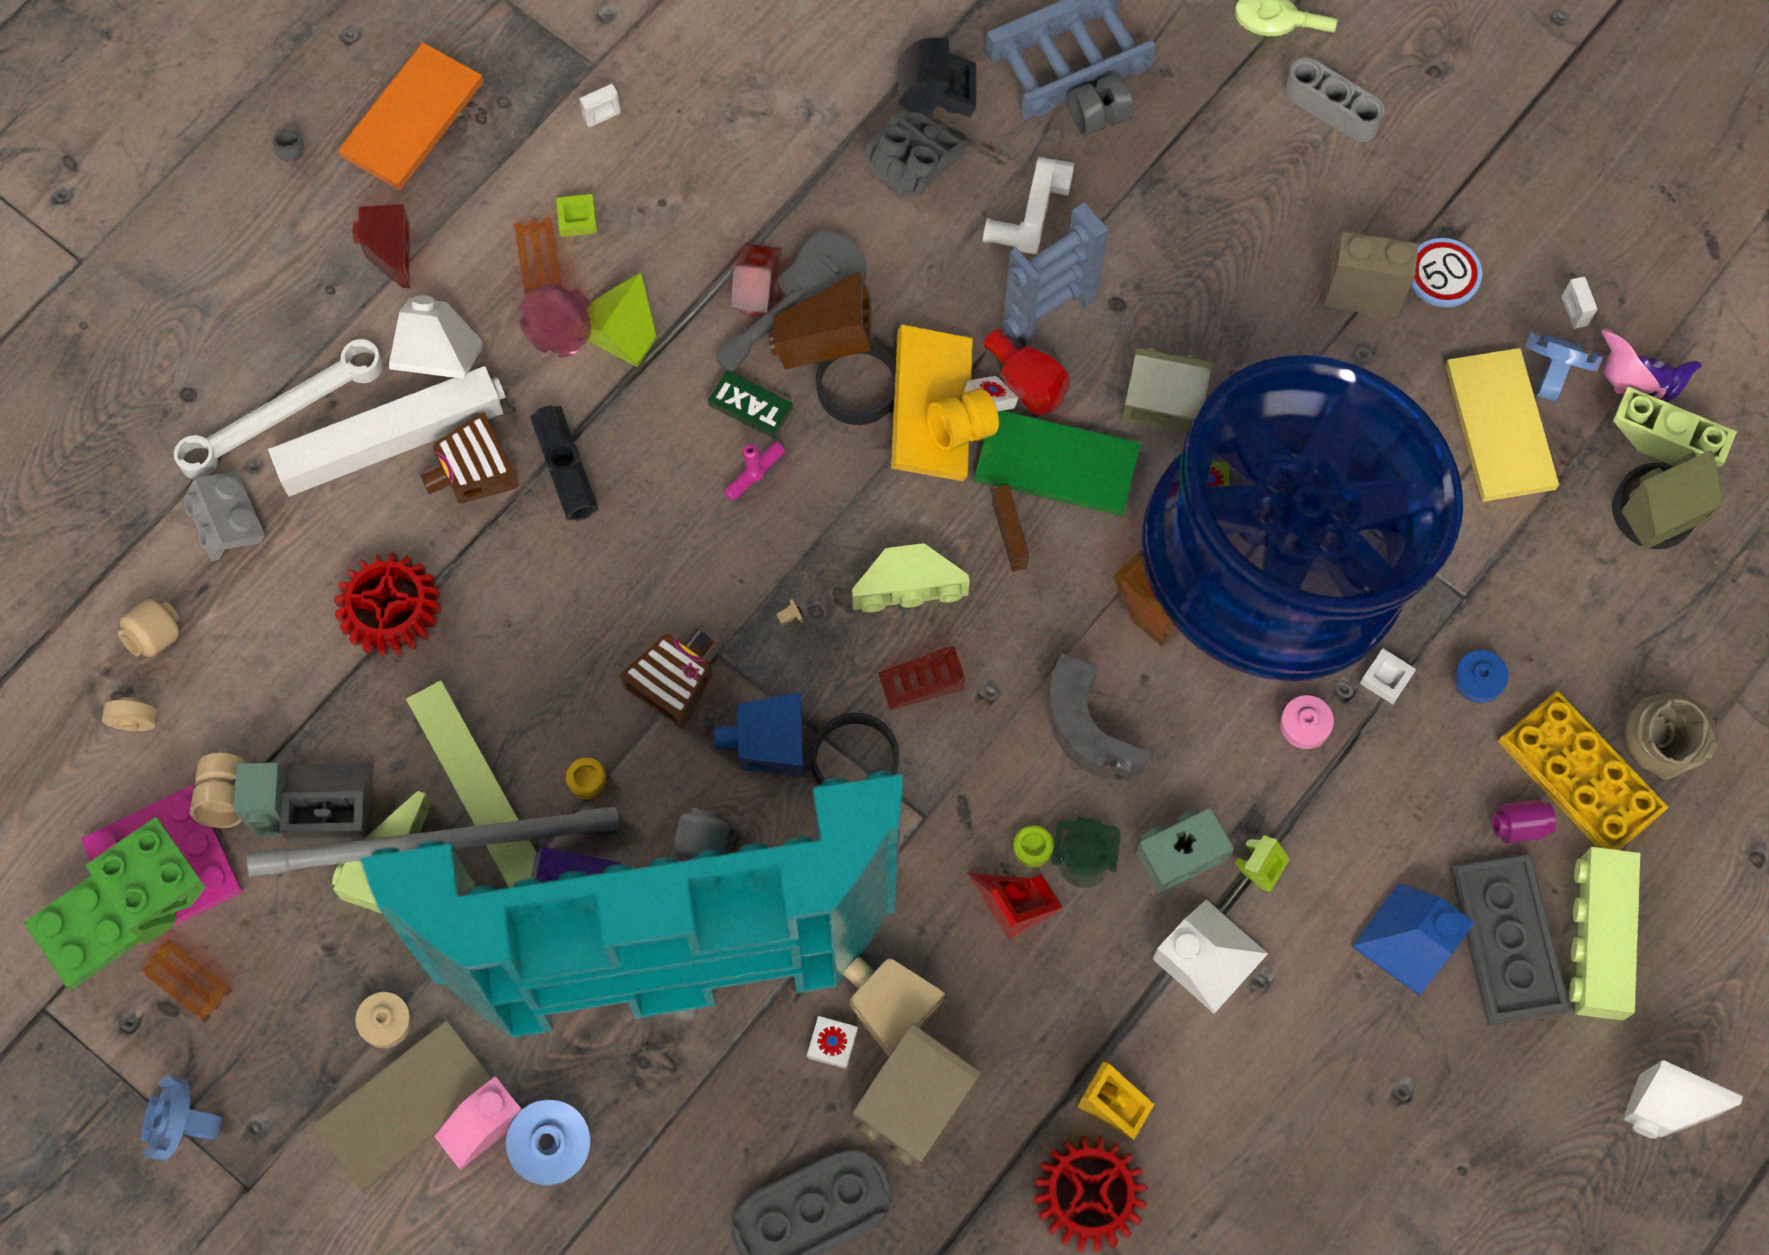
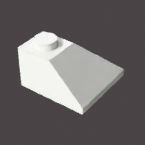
M426 295L409 297L399 312L389 369L465 379L483 348V341L447 302L435 301L433 297Z
M1206 899L1158 947L1153 960L1215 1014L1268 953Z
M1662 1060L1639 1075L1623 1120L1633 1124V1130L1649 1138L1664 1137L1727 1112L1740 1105L1743 1096Z

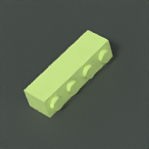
M1591 847L1581 859H1577L1574 878L1576 883H1580V898H1576L1573 905V921L1578 922V937H1574L1572 942L1571 959L1577 962L1576 977L1571 979L1569 998L1571 1002H1575V1015L1624 1021L1635 1013L1640 853Z

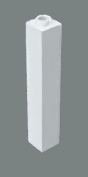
M484 366L468 372L465 379L452 378L272 447L268 451L280 482L289 497L442 438L485 412L488 419L503 414L499 400L506 397L498 377L490 379Z

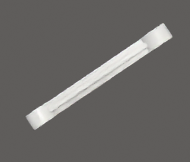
M365 339L351 341L342 350L341 361L207 438L198 435L183 438L174 450V459L183 474L191 479L209 476L215 471L220 456L349 381L368 383L375 380L383 368V362L377 347ZM366 352L375 356L373 363L368 368L366 365L358 367L350 363L351 359L359 353ZM204 448L209 450L208 457L202 464L199 462L188 463L184 460L187 453L193 449Z

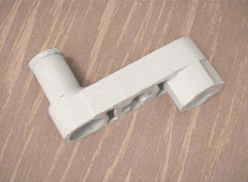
M1038 156L1024 222H1020V225L987 218L983 242L1017 247L1020 252L1037 255L1050 193L1069 195L1075 163Z

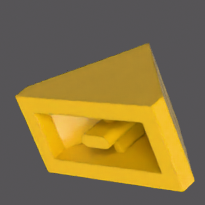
M1103 1061L1085 1091L1078 1108L1134 1140L1155 1104L1109 1063Z

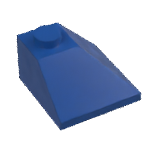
M1398 883L1352 948L1420 996L1475 922L1441 897Z

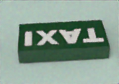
M726 370L708 399L710 407L774 439L793 409L792 402Z

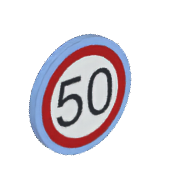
M1449 238L1431 239L1418 246L1415 277L1411 284L1412 290L1418 297L1435 306L1455 307L1469 301L1476 294L1482 281V267L1478 257L1468 246Z

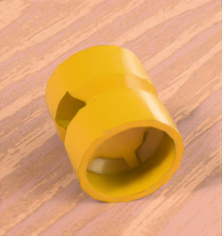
M980 388L962 393L960 397H949L931 403L927 410V423L931 436L937 446L942 450H951L966 445L969 441L982 440L994 436L998 430L999 416L992 397L987 391Z

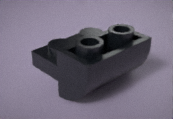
M929 37L912 43L906 48L899 59L897 105L903 106L911 112H919L928 116H932L936 106H939L950 113H959L971 117L976 108V63L949 53V40L945 38Z

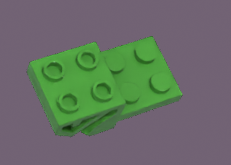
M157 817L86 864L85 866L91 874L90 877L23 922L69 990L72 991L139 943L143 942L147 945L172 928L176 922L175 912L191 907L206 888L201 878Z

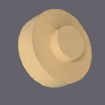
M122 697L119 700L109 701L104 704L102 722L107 726L125 731H147L155 728L157 709L145 704L139 698Z
M379 992L370 995L360 1004L356 1013L355 1023L360 1036L368 1044L377 1048H390L401 1043L406 1038L411 1029L412 1015L409 1007L399 996L389 992Z

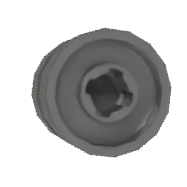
M1119 74L1098 80L1095 88L1087 84L1068 92V104L1073 121L1083 136L1104 129L1106 122L1113 126L1133 118L1134 107L1132 98L1124 79Z

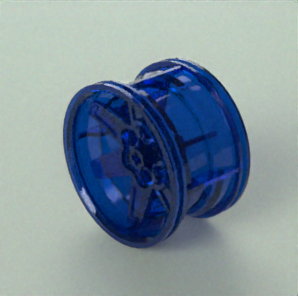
M1281 356L1257 362L1231 375L1209 395L1187 433L1182 453L1168 466L1148 500L1141 527V553L1147 580L1156 600L1172 624L1197 648L1228 667L1249 675L1280 681H1303L1333 675L1351 667L1373 651L1391 630L1405 604L1422 591L1444 566L1453 551L1462 524L1463 490L1460 474L1445 438L1428 414L1411 397L1383 377L1352 363L1321 356ZM1219 457H1222L1251 482L1252 485L1207 486L1211 465ZM1366 529L1380 530L1387 548L1389 562L1358 531ZM1239 532L1240 537L1251 545L1260 546L1265 544L1261 569L1249 561L1225 534ZM1308 571L1316 574L1328 572L1344 597L1316 594L1301 590L1300 587Z

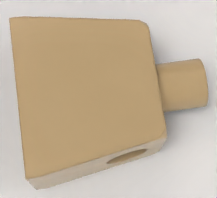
M859 956L847 967L843 974L859 989L850 999L851 1009L889 1057L913 1023L920 1028L944 1002L945 993L891 958H888L875 971Z

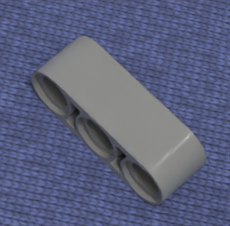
M1302 57L1292 63L1285 85V94L1291 102L1353 140L1367 142L1376 136L1384 115V105L1381 100L1312 58ZM1299 79H1300V80H1306V81H1308L1309 83L1301 82V81H1299ZM1329 98H1335V99L1339 100V102H1338V101H1332V100H1330ZM1360 117H1366V118H1368V119H1370V120H1364V119H1361Z

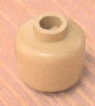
M153 599L143 600L121 617V630L118 632L119 638L123 645L135 656H140L141 654L146 657L156 656L178 638L179 629L176 622L179 621V615L167 602L160 604Z

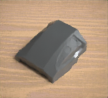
M905 108L892 117L887 125L867 143L864 156L873 175L901 196H920L932 181L965 154L970 143L966 140H960L927 115L911 112Z

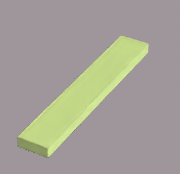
M440 680L408 697L406 700L474 825L519 821L442 681ZM530 840L486 845L509 888H514V883L517 881L531 879L534 858L537 853Z

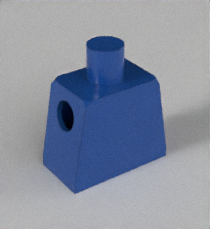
M792 693L738 705L737 725L714 726L715 750L738 749L739 766L743 770L804 777L801 693Z

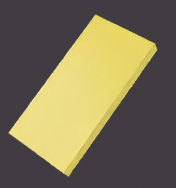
M1521 348L1448 359L1445 368L1482 502L1556 490L1559 482Z

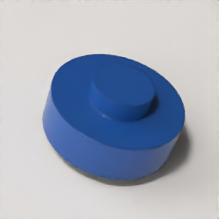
M1475 650L1466 654L1457 665L1454 673L1455 686L1459 693L1469 701L1488 703L1500 696L1505 689L1509 677L1508 669L1504 661L1495 653L1487 650Z

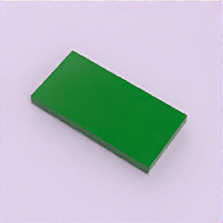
M998 411V430L994 436L984 439L975 473V482L996 487L1009 485L1010 490L1114 515H1124L1141 443L1015 413Z

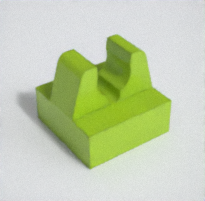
M1263 835L1261 840L1250 839L1246 842L1245 845L1253 854L1248 861L1237 858L1235 864L1245 876L1255 883L1257 888L1271 893L1290 858L1278 840Z

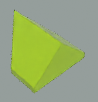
M641 272L592 301L573 329L574 334L636 367L639 366L657 339Z

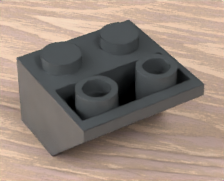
M373 764L292 765L281 798L280 833L290 845L334 844L364 840L371 833Z

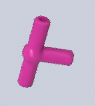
M774 442L760 456L755 445H747L743 448L742 452L746 466L744 472L724 490V494L729 500L735 501L754 482L763 479L765 472L785 454V449L780 443Z

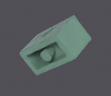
M237 763L234 812L249 830L255 832V835L259 837L273 838L278 837L280 834L281 798L288 776L278 763Z
M1211 807L1200 813L1197 808L1192 809L1176 819L1178 824L1166 830L1162 826H1158L1141 836L1142 841L1139 842L1136 854L1158 894L1230 859L1234 848ZM1178 841H1182V846L1185 843L1190 846L1188 854H1183V849L1180 853L1177 852L1175 846Z

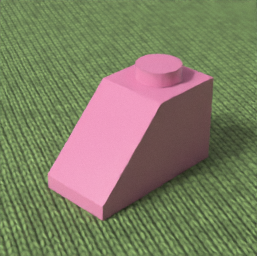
M495 1076L463 1101L434 1137L461 1170L505 1135L513 1118L522 1109Z

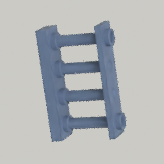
M1062 0L987 32L985 52L991 63L1000 59H1008L1027 94L1023 95L1021 115L1024 120L1034 115H1045L1055 106L1067 102L1070 90L1087 84L1095 88L1098 80L1114 74H1119L1122 78L1130 74L1138 75L1152 65L1156 45L1153 40L1139 46L1135 44L1116 12L1119 9L1120 0ZM1097 18L1104 19L1123 53L1105 60L1084 24ZM1066 31L1072 32L1091 66L1072 73L1052 37ZM1033 45L1040 46L1059 80L1040 87L1020 51Z
M1085 202L1072 210L1069 234L1030 260H1027L1017 247L1010 251L1002 325L1007 335L1012 340L1018 339L1023 347L1030 346L1032 343L1034 323L1067 300H1077L1084 309L1096 301L1109 230Z

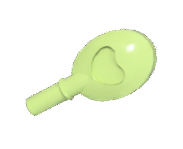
M1239 0L1235 10L1236 19L1239 24L1253 33L1265 36L1287 34L1295 26L1334 33L1338 20L1308 13V11H1298L1289 0Z

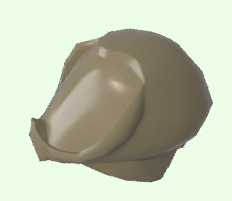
M1656 692L1640 699L1628 713L1623 731L1626 750L1640 768L1654 773L1661 780H1670L1703 765L1708 760L1714 759L1720 747V743L1717 742V730L1710 711L1705 705L1696 703L1684 692Z

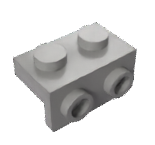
M237 471L193 479L184 496V508L187 515L192 517L198 530L199 544L203 549H206L211 561L220 560L225 549L260 544L265 534Z

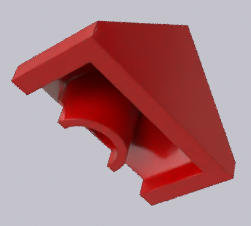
M968 873L1008 940L1063 908L1042 874L1029 878Z

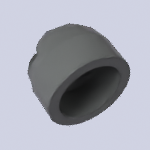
M284 130L273 137V146L280 159L288 162L291 159L297 161L301 158L304 152L302 135L298 131Z

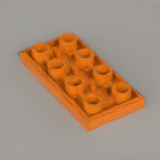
M422 42L338 149L340 157L394 188L401 190L484 83L483 76Z

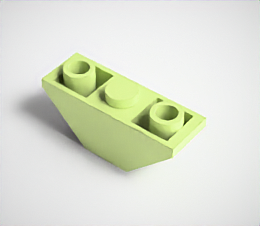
M1629 386L1624 393L1613 420L1639 452L1670 465H1673L1677 460L1689 453L1694 452L1696 456H1699L1711 450L1715 456L1716 466L1722 467L1737 431Z
M924 543L885 548L852 589L853 610L862 609L863 612L871 613L881 611L885 606L897 604L910 608L919 606L924 601L936 599L944 603L960 600L962 596L968 595L969 575Z

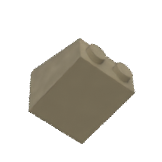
M1341 232L1332 239L1323 307L1398 318L1415 277L1419 243Z
M912 1023L853 1111V1119L858 1122L855 1129L872 1142H876L880 1138L892 1147L889 1154L906 1167L914 1163L921 1168L977 1090L981 1072Z

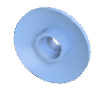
M540 1100L527 1105L513 1118L506 1134V1152L512 1167L524 1179L539 1185H554L570 1179L581 1169L590 1149V1133L584 1118L575 1108L558 1100ZM545 1133L551 1134L554 1139L553 1145L549 1149H542L539 1146V1138Z

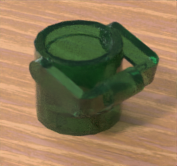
M1077 817V821L1062 820L1056 826L1052 864L1058 865L1059 862V870L1062 876L1071 885L1080 888L1094 887L1106 878L1109 869L1110 872H1116L1120 830L1115 826L1102 825V820ZM1062 828H1064V829H1072V830L1065 836L1064 841H1063V844H1062V847H1061V851H1060L1061 837H1062ZM1109 834H1113V835H1114V836H1113V842H1112V840H1111Z

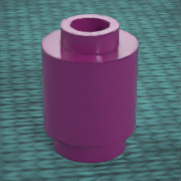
M1539 799L1499 804L1497 812L1492 815V828L1495 835L1501 837L1502 841L1506 844L1544 839L1547 834L1555 832L1556 816L1552 805L1549 802H1541Z

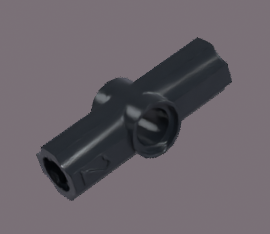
M552 405L540 408L535 414L530 416L565 517L567 521H580L589 518L594 512L598 511V505L561 406ZM561 459L573 460L567 467L561 468L556 466V463Z

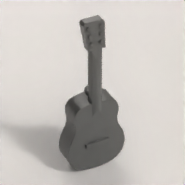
M821 231L812 235L801 248L796 262L782 272L779 277V294L782 299L740 337L736 335L716 354V362L725 370L735 373L750 354V348L774 327L775 316L853 273L861 272L865 282L866 260L859 248L851 240L834 231Z

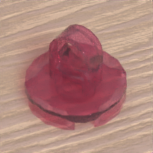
M540 285L533 288L520 302L519 310L522 308L523 316L519 321L520 327L528 341L539 351L546 353L548 350H551L555 353H561L558 357H569L576 354L590 338L592 326L589 313L585 308L590 301L579 287L569 291L558 285Z

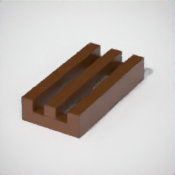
M1009 485L996 487L993 489L992 505L1011 570L1014 572L1027 569L1029 552Z

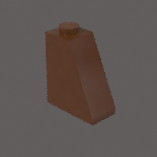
M861 272L853 273L774 317L773 333L769 334V345L774 356L779 355L784 369L872 351L871 296Z

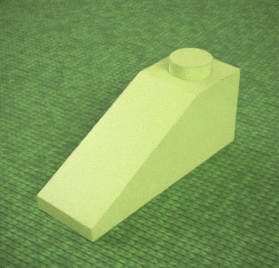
M417 791L364 840L420 833L432 805L427 795ZM361 861L338 864L333 875L332 884L335 885L333 890L339 898L381 913L369 888Z

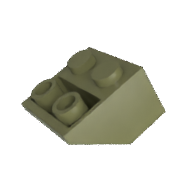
M1154 347L1146 349L1137 348L1122 421L1196 435L1213 362L1204 361L1196 355L1178 356L1167 354L1162 349Z
M1711 450L1699 456H1696L1694 452L1689 453L1673 464V468L1664 472L1661 468L1648 472L1640 478V486L1629 494L1630 499L1621 511L1645 550L1711 520L1723 506L1716 460Z

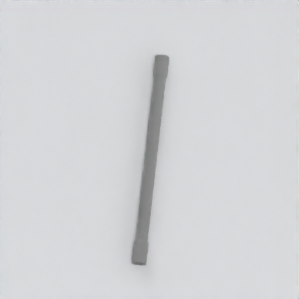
M616 807L583 810L575 814L294 849L277 848L246 852L249 877L285 873L293 869L360 861V857L372 856V851L375 849L396 847L399 851L417 849L419 843L429 840H441L445 844H451L454 849L577 833L585 835L617 831L619 829Z

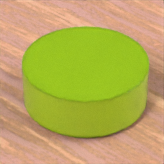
M1029 825L1022 828L1016 834L1013 843V852L1016 859L1024 866L1032 868L1040 867L1047 863L1052 856L1054 848L1051 834L1045 828L1037 825Z

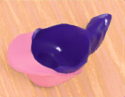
M1604 328L1601 330V334L1611 350L1604 364L1603 373L1612 386L1615 387L1614 391L1616 394H1624L1629 386L1662 401L1669 402L1682 392L1694 372L1702 366L1698 361H1689L1674 368L1662 361L1639 356L1625 339L1616 335L1611 329Z

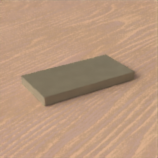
M446 1020L312 1126L358 1188L364 1193L430 1141L460 1104L492 1078Z

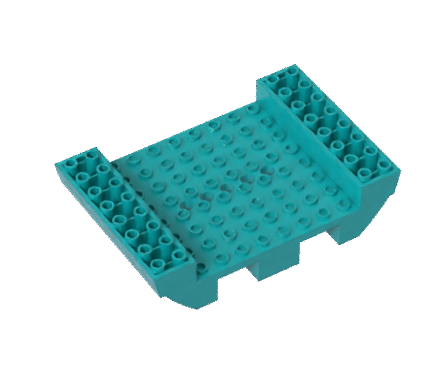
M880 771L867 775L865 777L866 780L849 783L845 778H834L822 782L821 787L813 788L817 841L813 842L810 837H796L785 841V846L767 848L765 844H751L740 848V853L722 855L720 851H706L696 854L695 860L677 862L675 858H660L649 863L650 867L632 869L630 865H615L604 870L605 874L586 876L585 872H570L560 875L559 881L541 883L539 879H524L515 882L514 888L496 890L494 886L476 887L453 846L445 844L441 840L424 841L417 845V849L399 851L396 847L375 849L372 851V856L360 857V861L378 909L436 985L445 984L465 1004L511 1038L553 1032L551 1014L628 1003L634 1019L716 1006L713 991L716 988L794 976L796 993L837 987L845 978L843 975L845 970L857 957H861L886 915L895 913L899 874L903 774L892 776V772Z

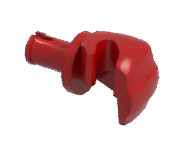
M1000 328L992 331L983 342L984 347L1004 365L1000 377L1005 381V385L1019 397L1017 401L1021 400L1027 410L1036 416L1051 413L1062 404L1069 390L1070 378L1061 364L1048 354L1036 350L1033 346L1019 349Z

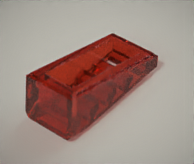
M955 646L931 652L878 672L889 711L965 689V677ZM944 664L947 665L950 677L946 679L943 678L940 666ZM931 668L935 683L929 685L924 670ZM913 673L916 674L920 689L914 691L909 678V674ZM899 677L905 694L898 696L893 679Z

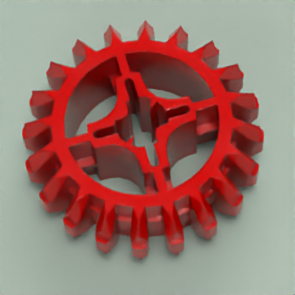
M393 552L389 554L387 561H383L381 556L375 553L373 564L368 565L365 560L360 559L359 565L361 570L358 573L355 570L348 569L347 575L351 581L339 582L338 587L343 594L334 596L336 606L340 607L334 614L337 621L342 622L339 628L343 635H350L349 640L352 645L358 646L362 644L364 652L368 654L377 647L379 655L383 657L386 656L389 648L392 647L395 654L401 656L402 645L408 644L409 648L415 650L417 645L414 639L417 636L428 640L429 634L425 627H437L438 622L433 615L441 613V605L436 601L441 597L438 587H433L436 583L433 575L430 573L425 574L426 568L422 563L419 562L413 566L412 558L407 555L399 562L397 555ZM397 581L413 586L418 591V598L409 597L408 593H401L397 586ZM380 583L375 589L368 591L374 585ZM358 611H366L368 615L376 616L379 628H372L362 623L358 618ZM403 618H408L405 622L396 626V624L400 620H402Z
M1081 1136L1079 1139L1080 1150H1076L1070 1140L1064 1141L1063 1148L1066 1156H1063L1058 1150L1052 1149L1049 1156L1056 1165L1053 1166L1050 1163L1042 1162L1039 1167L1042 1173L1049 1176V1179L1040 1177L1035 1178L1034 1181L1035 1187L1046 1190V1193L1037 1194L1033 1198L1034 1204H1047L1048 1208L1038 1213L1039 1220L1042 1221L1053 1217L1055 1221L1050 1224L1047 1232L1053 1235L1060 1227L1066 1231L1060 1241L1064 1246L1069 1243L1072 1235L1078 1237L1076 1250L1080 1252L1086 1246V1239L1092 1240L1094 1252L1101 1251V1238L1105 1237L1107 1244L1111 1248L1118 1245V1240L1114 1233L1116 1231L1123 1238L1128 1239L1132 1232L1125 1222L1127 1221L1132 1225L1138 1226L1142 1221V1218L1133 1212L1132 1209L1144 1210L1147 1207V1201L1135 1197V1194H1142L1147 1191V1184L1133 1183V1179L1138 1178L1143 1173L1142 1168L1135 1167L1129 1171L1126 1166L1132 1161L1133 1155L1127 1153L1121 1160L1118 1159L1115 1155L1119 1151L1120 1144L1117 1142L1112 1144L1109 1152L1102 1150L1104 1138L1100 1136L1097 1137L1094 1148H1089L1087 1136ZM1080 1161H1096L1109 1168L1099 1175L1090 1176L1080 1168L1076 1169L1073 1164ZM1061 1173L1068 1178L1067 1183L1074 1192L1073 1200L1063 1211L1058 1204L1056 1196L1057 1179ZM1117 1177L1124 1191V1204L1120 1215L1112 1208L1113 1204L1107 1196V1188ZM1105 1180L1096 1196L1099 1201L1098 1203L1093 1204L1091 1199L1089 1203L1084 1201L1080 1206L1075 1207L1081 1200L1084 1192L1082 1185L1088 1184V1188H1090L1091 1185L1097 1186ZM1089 1211L1095 1213L1100 1219L1104 1218L1109 1224L1090 1228L1078 1225L1071 1220L1082 1212Z

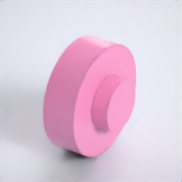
M1310 695L1299 696L1291 700L1286 705L1280 718V728L1285 739L1293 746L1301 749H1313L1322 745L1328 739L1334 726V717L1330 707L1320 698Z

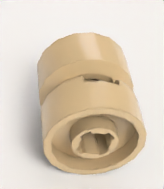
M211 753L203 756L198 761L194 784L197 787L193 789L190 815L199 824L212 828H230L242 821L234 812L237 763H247L241 757L227 753Z

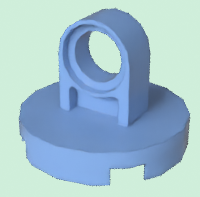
M1530 332L1525 346L1550 358L1540 382L1537 397L1556 402L1571 365L1591 371L1599 370L1603 355L1593 352L1590 358L1588 357L1589 354L1583 352L1585 349L1583 346L1547 334L1544 340L1540 341L1541 336L1539 333Z
M168 1074L162 1077L158 1082L161 1087H164L160 1097L151 1095L147 1105L141 1141L149 1142V1148L142 1151L143 1156L166 1161L177 1149L182 1135L218 1139L223 1117L189 1109L191 1096L190 1085L187 1079Z

